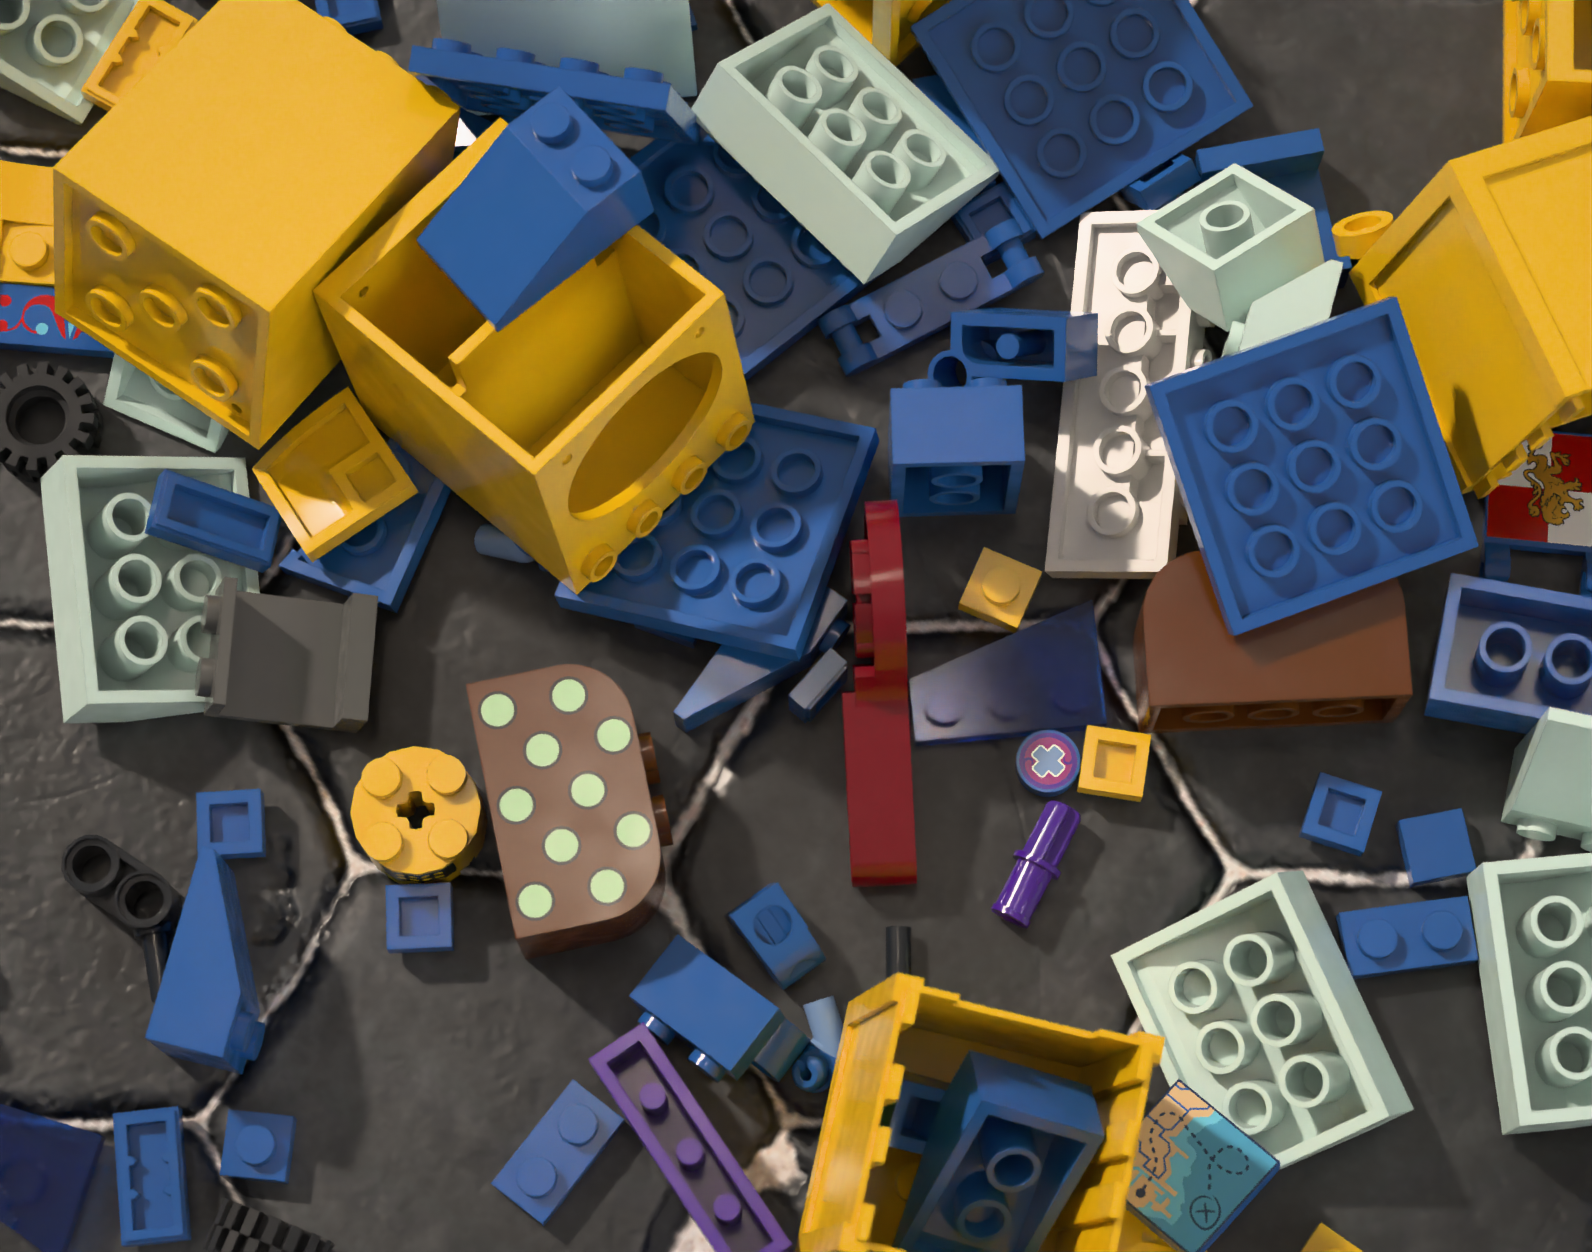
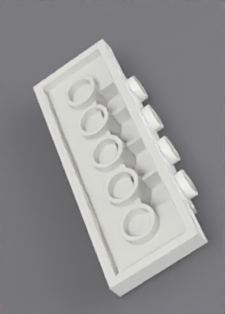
M1157 210L1084 212L1080 215L1071 311L1098 313L1097 376L1063 383L1045 572L1052 578L1153 579L1167 563L1176 558L1179 525H1187L1188 514L1144 385L1213 361L1210 350L1203 349L1205 327H1214L1215 324L1188 308L1139 235L1136 223Z

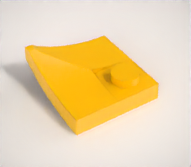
M0 160V283L54 287L53 167Z
M349 387L337 393L293 427L252 468L265 492L312 563L419 492Z

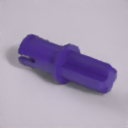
M1051 800L1046 804L1024 849H1016L1013 854V858L1017 862L996 903L991 907L994 914L1018 927L1028 929L1031 923L1029 921L1050 880H1058L1061 875L1057 866L1081 821V815L1075 809L1058 801Z

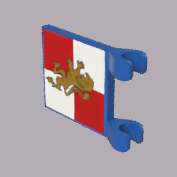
M1552 431L1554 436L1539 449L1532 451L1527 440H1525L1522 445L1529 459L1515 471H1512L1511 476L1498 480L1499 485L1484 497L1482 549L1478 577L1507 582L1511 571L1510 549L1583 556L1579 595L1592 597V435Z

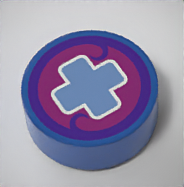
M1040 730L1029 735L1021 743L1015 760V771L1020 783L1029 792L1042 797H1053L1067 791L1074 784L1080 769V754L1077 746L1067 735L1056 730Z

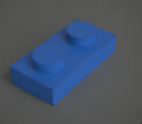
M1468 896L1339 912L1336 916L1342 956L1353 979L1474 964L1479 960Z
M572 1080L491 1184L545 1226L625 1124V1120L579 1083Z

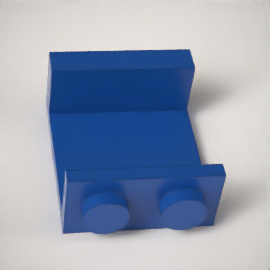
M1319 128L1197 150L1194 165L1201 180L1196 182L1194 187L1236 163L1315 209L1324 261L1335 260L1343 262L1336 294L1338 289L1344 288L1352 265L1349 256L1339 257L1337 255L1331 231L1332 224L1318 169L1325 151Z

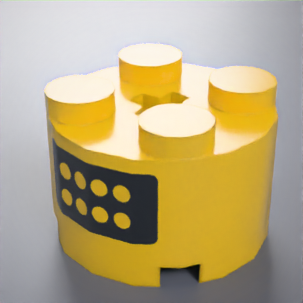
M417 746L392 751L382 758L369 762L362 771L361 779L355 787L350 811L355 837L378 870L399 884L447 883L461 874L460 871L467 867L474 856L476 858L484 845L488 822L481 794L461 761L440 750ZM426 806L429 813L434 816L424 817L422 828L413 829L406 817L414 815L416 807Z

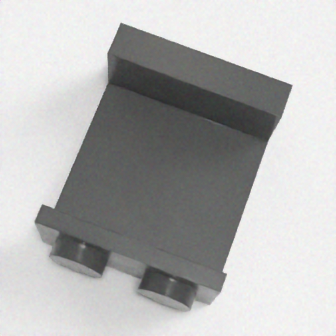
M224 577L216 589L215 595L205 596L202 609L201 633L211 634L209 658L200 657L198 662L195 695L205 697L204 716L357 733L368 721L378 596L352 593L344 604L237 591L238 578Z

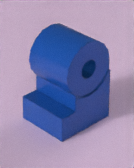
M778 882L768 884L724 915L738 935L742 936L765 970L783 990L826 961L824 953L807 929V924Z

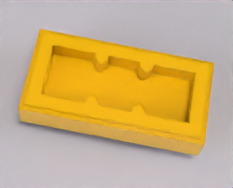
M139 0L82 87L81 93L83 98L109 112L198 22V19L163 0Z

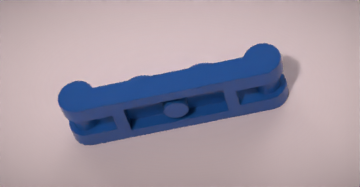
M1015 218L1006 220L994 226L980 237L874 292L822 316L817 321V324L825 339L833 338L842 355L837 361L845 376H854L951 326V312L988 307L1040 279L1045 272L1036 256H1028L1020 241L1024 237V233ZM999 252L1008 270L992 278L983 259ZM870 319L879 338L863 344L855 327Z

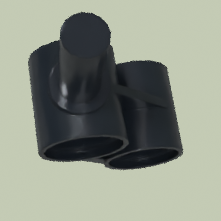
M99 835L79 837L67 846L62 856L61 870L64 878L85 899L92 901L132 928L135 940L142 941L151 1002H156L170 954L167 936L173 934V930L178 926L183 909L180 895L160 874L108 839ZM97 855L109 856L111 868L108 875L97 883H85L82 878V870L85 863ZM149 890L162 891L164 901L161 910L149 919L136 918L134 905L137 898Z

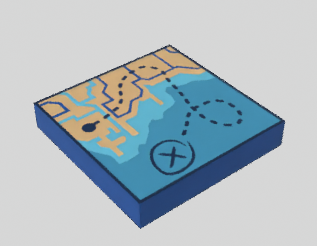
M1178 1079L1142 1119L1125 1209L1176 1252H1206L1280 1170V1161L1183 1081Z

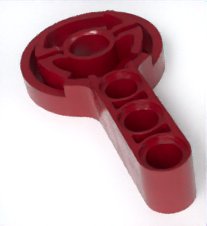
M897 499L864 501V539L849 541L851 594H855L856 603H852L855 656L857 658L871 657V664L852 665L854 691H841L852 888L917 884L908 709L906 608L899 509Z

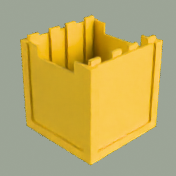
M1592 116L1449 160L1349 272L1364 306L1387 297H1397L1462 494L1475 491L1478 499L1486 497L1499 485L1498 480L1511 476L1512 471H1515L1529 459L1522 445L1525 440H1527L1532 451L1539 449L1554 436L1551 431L1552 428L1592 415Z
M898 972L848 1002L795 1252H907L892 1248L922 1154L888 1146L892 1128L879 1127L884 1106L898 1101L904 1071L951 1083L969 1050L1091 1086L1105 1138L1038 1252H1117L1152 1068L1161 1063L1165 1037L1141 1031L1130 1035L1103 1029L1089 1032L959 1000V994L923 986L924 979Z

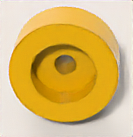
M1368 211L1346 217L1337 222L1331 229L1337 255L1339 257L1349 256L1350 259H1358L1359 262L1394 222L1393 215L1386 211Z

